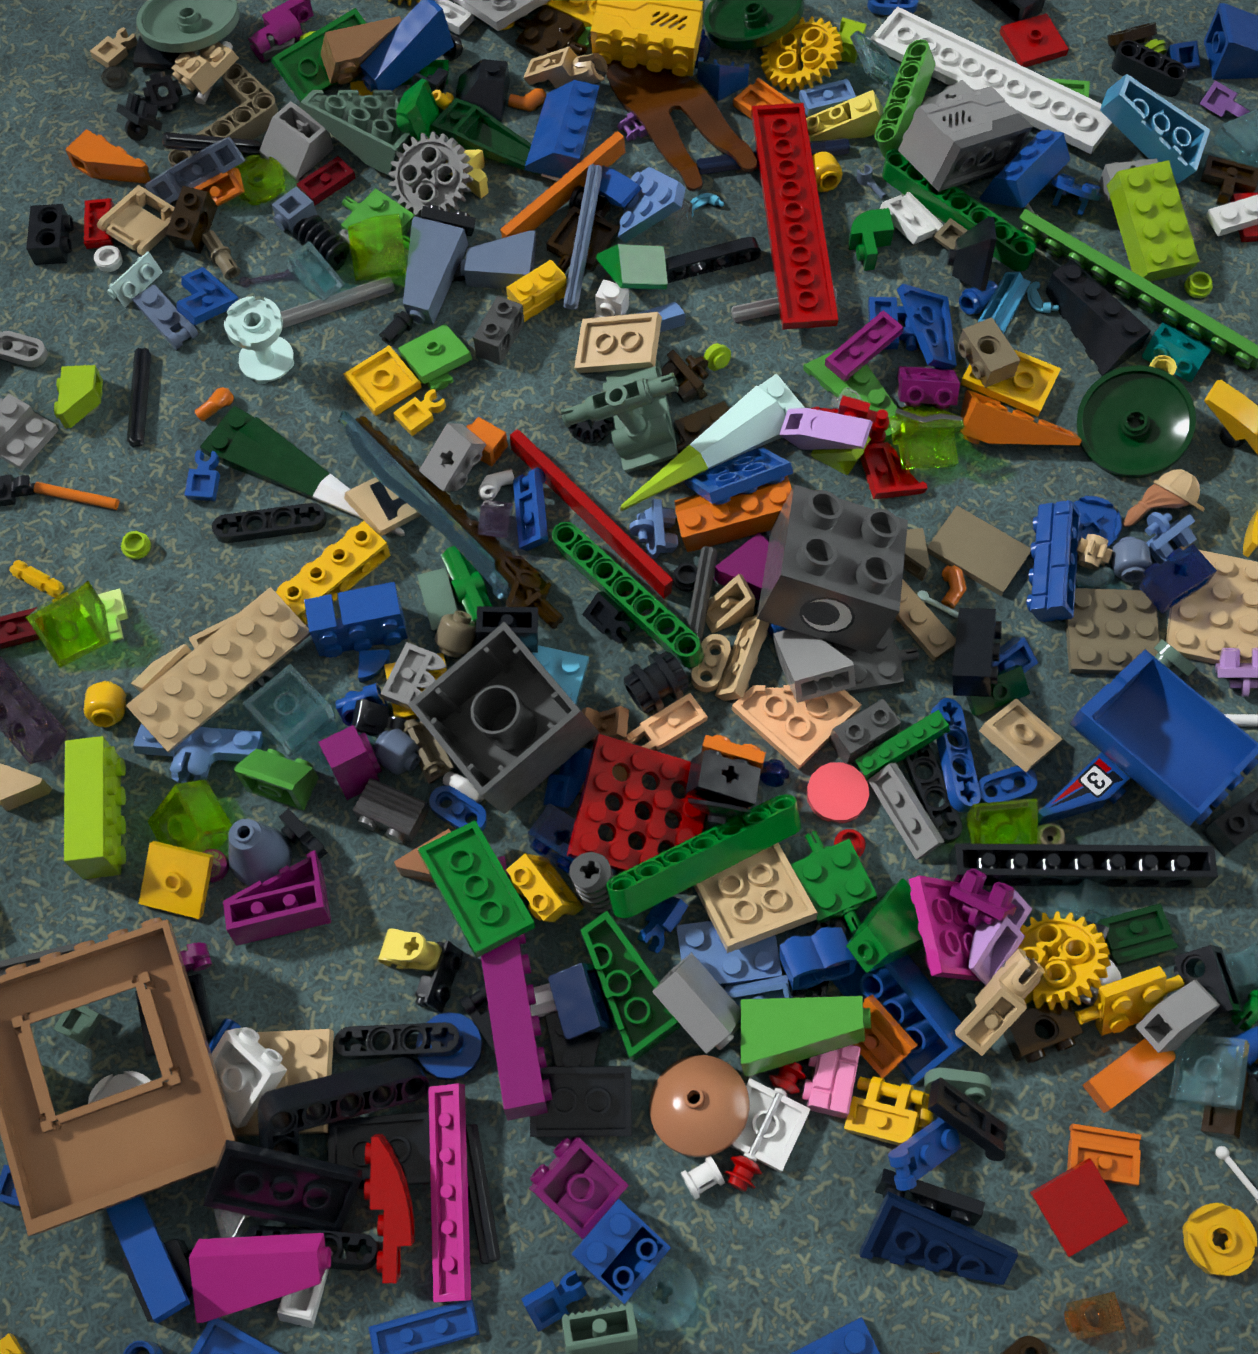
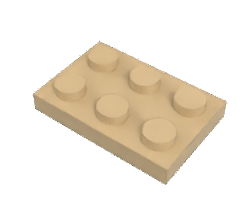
M658 312L582 319L574 366L575 370L578 373L654 367L662 321L661 315Z

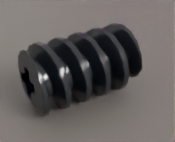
M319 215L301 219L293 227V237L329 272L334 273L344 265L350 251V245L343 241V238L336 234V231L330 228L326 222H323Z

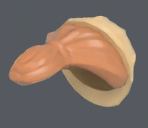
M1177 469L1163 474L1158 480L1155 479L1153 481L1154 484L1144 493L1142 500L1128 510L1122 526L1130 527L1135 525L1152 508H1181L1191 505L1204 512L1205 508L1197 503L1200 494V485L1197 478L1185 470Z

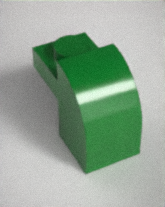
M889 208L863 212L856 217L852 224L848 249L856 250L857 260L862 261L864 271L875 270L878 256L877 247L891 246L894 226Z

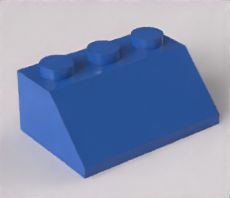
M1041 130L1020 153L992 180L980 196V200L986 203L1024 208L1070 161L1064 132Z

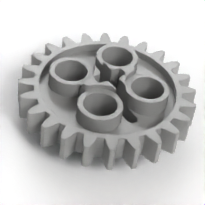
M432 132L430 138L421 133V141L411 137L412 145L409 147L403 143L405 152H396V155L400 158L399 161H391V164L396 168V171L388 173L389 176L395 179L389 183V186L395 190L391 195L398 200V204L415 214L416 217H420L423 206L428 207L429 205L440 206L447 212H450L449 208L451 207L459 210L457 201L466 202L462 194L463 192H471L466 183L474 180L467 174L473 170V167L467 164L470 157L464 153L465 149L460 144L457 145L453 138L448 140V137L443 133L438 137L435 132ZM437 153L435 160L429 162L430 157ZM417 172L415 179L410 181L412 173ZM453 173L452 178L445 182L447 174ZM433 191L431 198L425 200L427 193Z

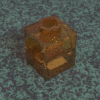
M1115 1292L1066 1303L1068 1311L1064 1312L1065 1322L1070 1333H1075L1077 1340L1126 1329ZM1089 1306L1098 1312L1099 1322L1096 1327L1089 1325L1085 1319V1311Z

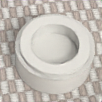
M107 245L95 252L94 261L101 271L112 272L122 265L123 257L117 247Z

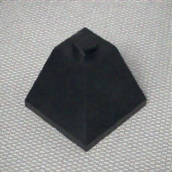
M480 60L459 76L455 98L479 106L496 120L502 122L510 84L508 61Z
M988 216L958 237L954 249H949L947 265L951 266L953 277L982 291H986L997 240L994 217Z

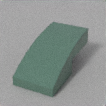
M446 568L417 575L432 631L438 629L442 616L454 614L457 611Z

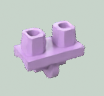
M1222 648L1219 663H1215L1217 677L1241 678L1229 679V688H1241L1242 697H1249L1250 688H1258V679H1250L1258 678V648H1252V663H1240L1239 648Z

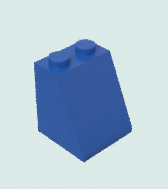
M1219 3L1204 39L1212 79L1258 78V15L1225 3Z

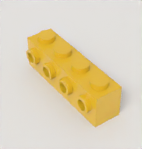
M363 521L358 526L351 527L337 543L329 545L316 560L305 564L300 572L290 581L283 582L278 587L276 593L299 619L307 625L304 599L331 594L334 603L338 599L337 593L351 589L391 556L387 542Z

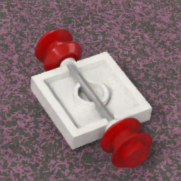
M796 1062L778 1067L780 1070L778 1075L769 1076L770 1081L775 1087L774 1090L751 1078L748 1080L746 1085L750 1100L748 1120L741 1135L730 1146L744 1153V1155L731 1157L732 1162L735 1164L733 1171H724V1174L729 1177L727 1183L742 1192H746L747 1188L755 1189L751 1179L753 1175L762 1174L758 1164L755 1163L756 1160L780 1173L783 1171L811 1110L786 1097L787 1094L799 1093L800 1089L796 1086L798 1079H806V1075L802 1073L803 1067Z

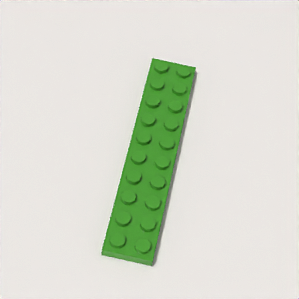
M1024 209L1019 217L1022 232L1030 237L1036 245L1040 242L1047 246L1046 251L1058 259L1062 255L1069 260H1074L1082 269L1093 273L1092 278L1101 285L1105 286L1108 282L1116 287L1115 292L1121 297L1128 300L1131 296L1140 301L1138 306L1148 313L1152 314L1155 310L1163 315L1162 320L1170 326L1176 327L1179 324L1187 329L1186 335L1198 341L1201 339L1211 343L1212 351L1224 356L1225 353H1228L1235 358L1233 362L1245 370H1248L1250 367L1255 370L1257 369V344L1036 214Z

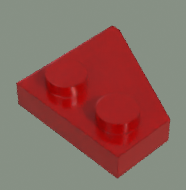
M888 442L868 444L864 449L860 459L873 499L918 495L925 493L928 489L924 481L919 483L909 472L911 467L897 455L895 449Z

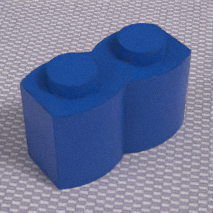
M824 927L812 936H792L780 945L779 958L793 990L807 989L823 981L838 980L855 972L856 959L846 947L848 941L842 927Z

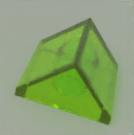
M1024 799L973 804L966 816L970 843L1037 844L1038 800Z

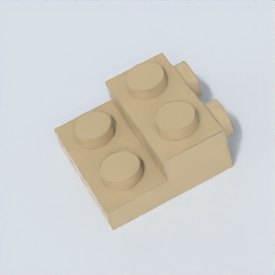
M217 42L209 47L200 49L199 55L192 51L181 53L176 58L175 64L172 67L174 71L172 76L178 79L179 83L182 86L185 85L191 92L197 90L204 95L239 57L233 50Z

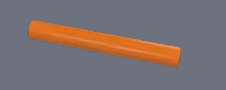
M36 482L34 485V492L108 509L117 510L120 503L119 499L51 484Z

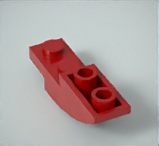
M375 1134L371 1137V1143H366L365 1164H371L370 1178L365 1179L364 1199L370 1200V1210H384V1214L378 1215L377 1234L378 1236H383V1251H378L377 1273H382V1283H397L401 1277V1246H412L415 1242L413 1205L406 1177L393 1148L383 1134Z

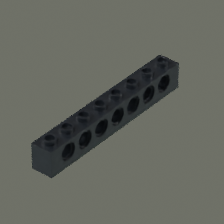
M955 843L949 853L950 881L960 883L967 870L976 869L987 876L984 886H993L994 883L1001 882L1009 886L1206 888L1218 878L1214 846Z

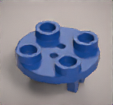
M1060 173L1057 178L1053 177L1050 183L1058 188L1052 203L1054 206H1058L1062 195H1067L1068 192L1080 196L1079 200L1082 201L1077 213L1082 216L1089 200L1100 201L1102 195L1099 193L1100 187L1088 182H1085L1083 186L1074 183L1076 178Z

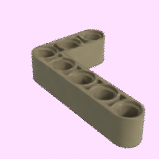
M234 63L222 75L226 92L239 106L195 135L225 138L230 136L236 139L253 140L267 131L272 117L279 112L274 95L242 65ZM173 149L168 155L170 166L173 167L199 151Z

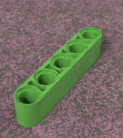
M916 40L907 47L876 128L874 137L884 158L888 151L899 149L903 141V135L913 120L914 112L921 106L936 63L926 40Z

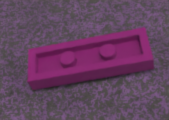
M883 310L825 359V366L846 382L899 337L904 327Z

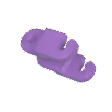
M632 112L628 113L627 118L621 120L617 126L619 130H624L628 134L626 137L628 141L635 140L637 136L642 138L648 135L643 125L639 127L635 122L637 118ZM634 125L636 129L631 130L629 126Z

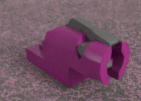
M288 0L262 15L265 27L248 38L249 42L252 43L250 45L251 50L261 63L268 61L300 41V36L303 35L300 23H304L314 16L311 1Z

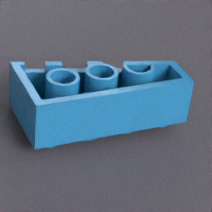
M1128 74L1124 75L1107 90L1100 111L1149 159L1157 158L1158 162L1169 160L1176 185L1197 171L1210 132L1209 128Z

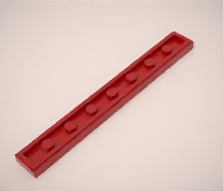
M517 429L510 434L511 450L532 470L537 467L541 468L546 476L545 483L663 599L672 593L673 579L520 430Z

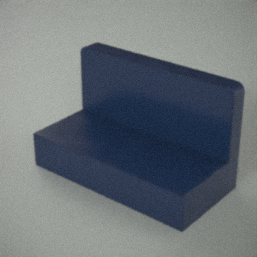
M579 963L548 977L565 1039L571 1040L591 1031L603 1033L614 1028L594 965Z

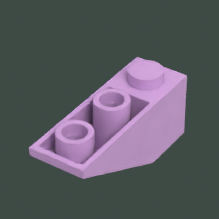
M811 408L788 409L779 435L802 450L864 449L873 422L868 419Z

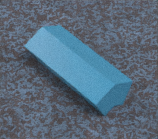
M1005 272L978 323L992 317L1004 334L1031 281L1024 279L1021 272Z

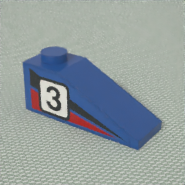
M1101 752L1037 813L1032 822L1039 826L1100 809L1108 801L1115 804L1127 792L1123 786L1130 778Z

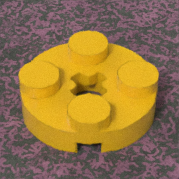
M1210 1203L1194 1210L1184 1223L1183 1241L1185 1249L1194 1264L1206 1274L1228 1277L1242 1273L1252 1264L1255 1247H1257V1234L1249 1218L1240 1210L1233 1209L1223 1203ZM1215 1230L1219 1234L1225 1233L1228 1240L1224 1242L1226 1249L1222 1250L1220 1246L1214 1245L1212 1239L1214 1238L1213 1232Z

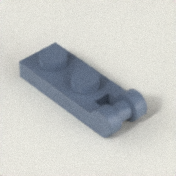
M155 284L132 298L134 305L175 350L182 347V342L188 338L194 339L199 335L194 325L177 311V308Z

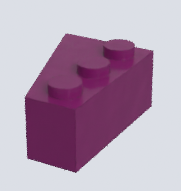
M354 725L318 742L347 800L361 794L370 778L379 781L377 774L382 772L377 762L372 746L365 733L358 735Z

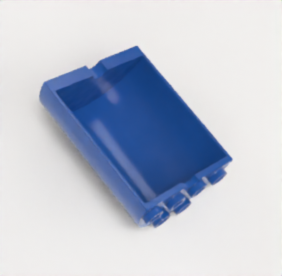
M1146 649L1127 665L1110 684H1107L1077 712L1070 723L1079 734L1187 827L1194 821L1201 825L1213 812L1209 805L1211 804L1217 808L1229 795L1225 788L1232 792L1244 779L1240 774L1241 771L1248 775L1258 764V760L1255 758L1258 754V743Z

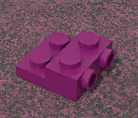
M898 366V397L900 402H904V405L919 407L921 403L932 404L933 407L939 409H947L950 405L957 406L960 382L954 369Z
M575 1136L569 1140L566 1137L554 1149L553 1153L557 1157L548 1167L545 1164L540 1165L531 1175L530 1180L533 1184L529 1190L581 1239H584L629 1185L581 1138Z

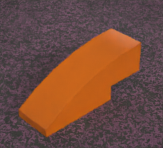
M1144 1038L1082 1086L1102 1112L1105 1113L1163 1070L1178 1056L1174 1051L1158 1053Z

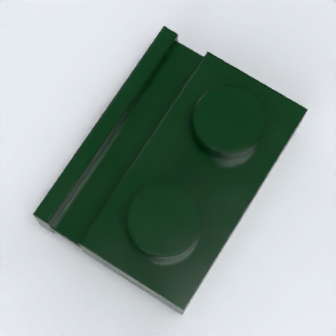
M1161 903L1100 919L1097 924L1109 928L1105 943H1107L1116 967L1175 951L1178 948L1177 943L1173 940V932Z

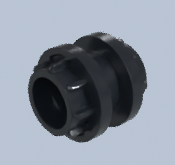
M667 651L660 655L657 652L648 655L649 666L642 669L638 664H634L629 667L630 674L624 677L623 683L627 692L640 711L648 713L651 710L658 713L664 709L662 702L664 698L670 695L677 701L684 696L683 690L688 687L689 680L684 669L675 656Z

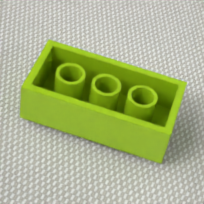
M1169 160L1118 171L1107 184V189L1131 270L1150 282L1187 274L1200 261Z
M103 736L65 741L64 862L83 880L121 875V865L126 863L125 847L121 846V835L126 833L125 818L121 816V805L126 803L125 789L121 786V776H125L126 766L123 757L120 758L116 753L115 747L111 746Z

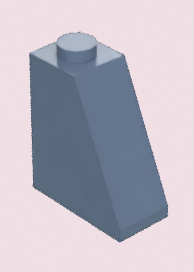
M526 231L468 248L466 259L461 260L460 268L461 276H465L466 286L506 289L507 286L533 271L537 249L535 231Z

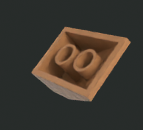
M400 16L325 32L321 57L330 84L336 82L346 84L351 82L353 78H356L362 72L360 65L401 22Z

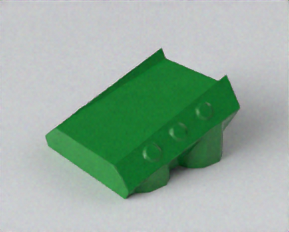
M420 79L404 92L396 110L398 128L405 134L409 133L417 141H421V133L430 138L431 124L440 115L428 80Z

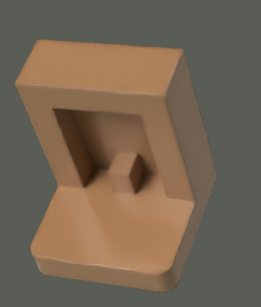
M622 706L598 712L590 707L582 709L584 715L600 732L599 734L618 740L626 738L629 709Z

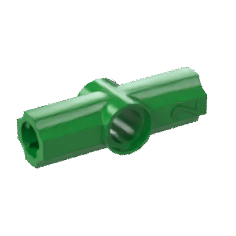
M454 545L447 548L441 554L442 561L452 580L450 581L455 596L459 599V605H463L466 613L472 616L471 620L476 624L477 606L492 607L487 597L488 592L479 571H475L467 550L464 546Z

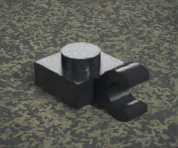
M11 474L0 476V506L15 505L16 497L36 494L34 492L35 483H30L29 475H22L16 478Z
M360 699L356 701L352 725H354L357 732L378 738L386 730L400 729L404 732V723L408 720L388 716L389 707Z

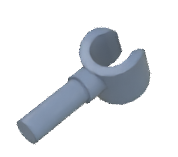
M865 164L864 173L857 169V182L863 186L868 185L881 199L884 198L886 194L873 180V168Z

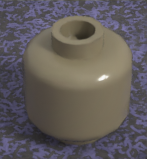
M457 610L454 614L442 616L435 634V642L443 654L451 657H461L462 654H467L471 651L476 638V624L471 620L472 616L470 614Z

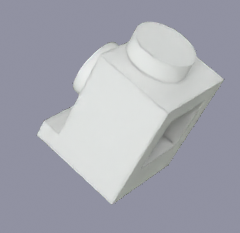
M603 279L595 296L596 314L594 318L625 315L629 308V288H620L617 283Z

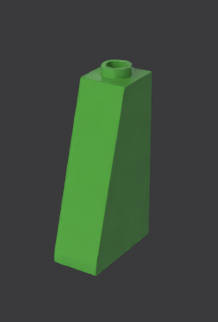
M862 996L741 999V1066L744 1076H752L865 1041V1029H871L870 1008H864Z

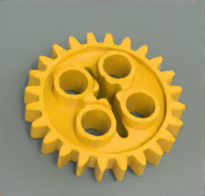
M811 16L809 21L805 22L804 18L801 17L799 23L790 32L780 39L769 43L768 47L762 48L764 55L760 57L762 61L761 67L767 80L772 82L773 87L779 85L782 91L788 86L790 92H793L796 86L803 90L804 85L807 84L812 89L813 82L815 81L822 84V76L831 77L830 69H837L836 62L842 60L840 53L844 52L840 33H838L836 26L832 27L830 21L824 23L823 18L815 22L814 17Z
M1056 911L1053 919H1049L1046 913H1042V921L1039 922L1035 918L1030 917L1031 925L1028 927L1022 925L1020 928L1025 938L1018 949L1020 948L1025 951L1026 956L1031 960L1034 958L1043 967L1045 973L1040 977L1038 985L1024 999L1025 1003L1027 1004L1033 999L1036 1008L1039 1009L1044 1002H1047L1049 1009L1053 1010L1056 1003L1061 1002L1062 1007L1067 1009L1068 1000H1073L1077 1005H1080V995L1084 994L1092 998L1090 988L1099 989L1102 986L1099 978H1108L1106 967L1111 966L1108 957L1110 952L1102 932H1097L1094 923L1087 925L1085 917H1081L1075 922L1071 912L1065 919L1061 918L1059 911Z

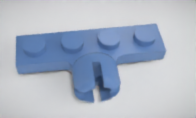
M141 723L133 748L135 754L174 757L169 769L172 779L178 784L187 787L191 775H194L192 787H198L207 780L211 764L215 761L241 762L256 748L261 750L263 734L261 731L200 727L168 753Z

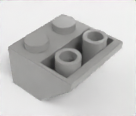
M290 101L272 117L259 152L264 158L298 181L333 150L330 132L303 109Z

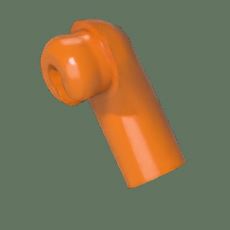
M536 88L525 96L510 94L508 106L532 112L544 103L546 92L541 88Z
M228 388L216 389L210 398L195 410L196 416L204 422L224 406L231 405L234 395Z
M955 565L946 566L942 570V577H944V581L949 582L950 589L941 602L951 609L955 608L967 588L963 571Z

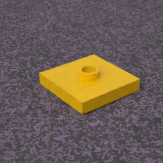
M390 345L343 373L345 380L375 416L422 388L421 382Z
M157 841L150 842L139 904L200 919L204 913L214 855Z

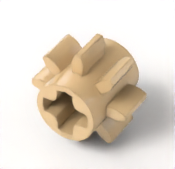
M1087 534L1086 539L1081 538L1078 541L1076 550L1078 552L1077 563L1082 567L1092 570H1098L1100 565L1108 564L1113 550L1107 548L1108 540L1095 534Z

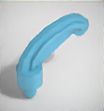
M700 194L687 204L685 215L688 218L693 217V211L707 203L715 207L717 205L723 207L725 203L715 194Z
M1036 281L1029 285L1027 290L1028 302L1035 311L1051 313V311L1059 310L1058 305H1051V302L1042 301L1037 291L1040 288L1039 282Z

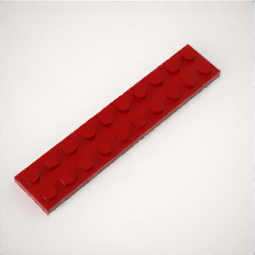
M804 103L752 106L751 117L782 330L837 326L839 319Z

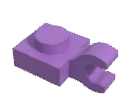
M1216 80L1200 102V105L1222 118L1228 111L1244 120L1250 112L1234 102L1238 93Z

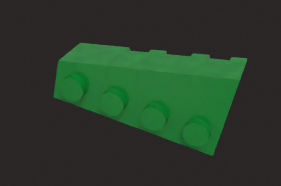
M605 911L583 927L581 933L614 1015L628 1056L634 1062L682 1026L654 995L652 991L659 982L608 911Z

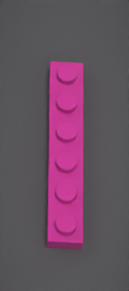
M457 1083L428 1087L433 1303L471 1300L465 1084Z

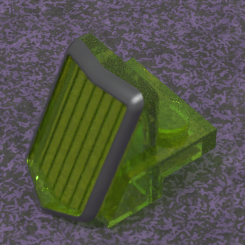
M922 405L919 407L904 406L898 408L895 411V416L889 417L893 445L899 446L902 469L954 467L959 464L955 433L964 428L962 417L939 408Z

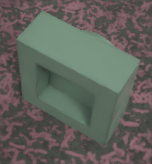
M81 1006L62 1013L53 1029L85 1046L103 1016L85 1006Z

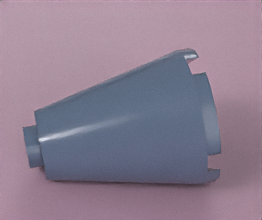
M241 819L231 826L228 835V860L232 873L239 881L248 886L258 881L263 883L279 874V869L287 865L290 867L292 850L287 837L281 831L252 819Z

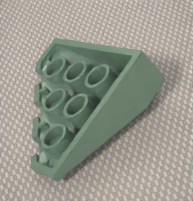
M312 90L300 102V107L365 164L381 173L388 175L389 172L396 169L391 164V161H399L400 158L396 155V152H405L403 143L409 147L412 145L411 135L403 133L396 123V110L403 95L395 96L392 90H373L372 95L365 96L359 95L358 90H338L337 96L323 95V90Z

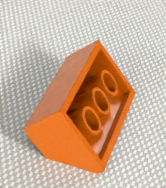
M785 476V479L780 483H766L758 486V490L753 493H740L732 496L731 500L724 504H712L699 494L675 500V512L687 552L771 530L792 490L788 476Z

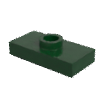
M1015 665L998 672V685H992L991 697H966L971 713L974 716H978L1010 703L1015 699L1030 695V691L1022 666Z

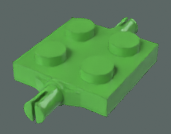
M376 188L361 203L356 202L350 196H346V199H343L342 205L352 211V213L341 224L342 229H346L348 233L354 234L362 240L361 243H366L368 248L381 257L398 244L409 250L410 238L406 234L411 228L412 219L415 214Z

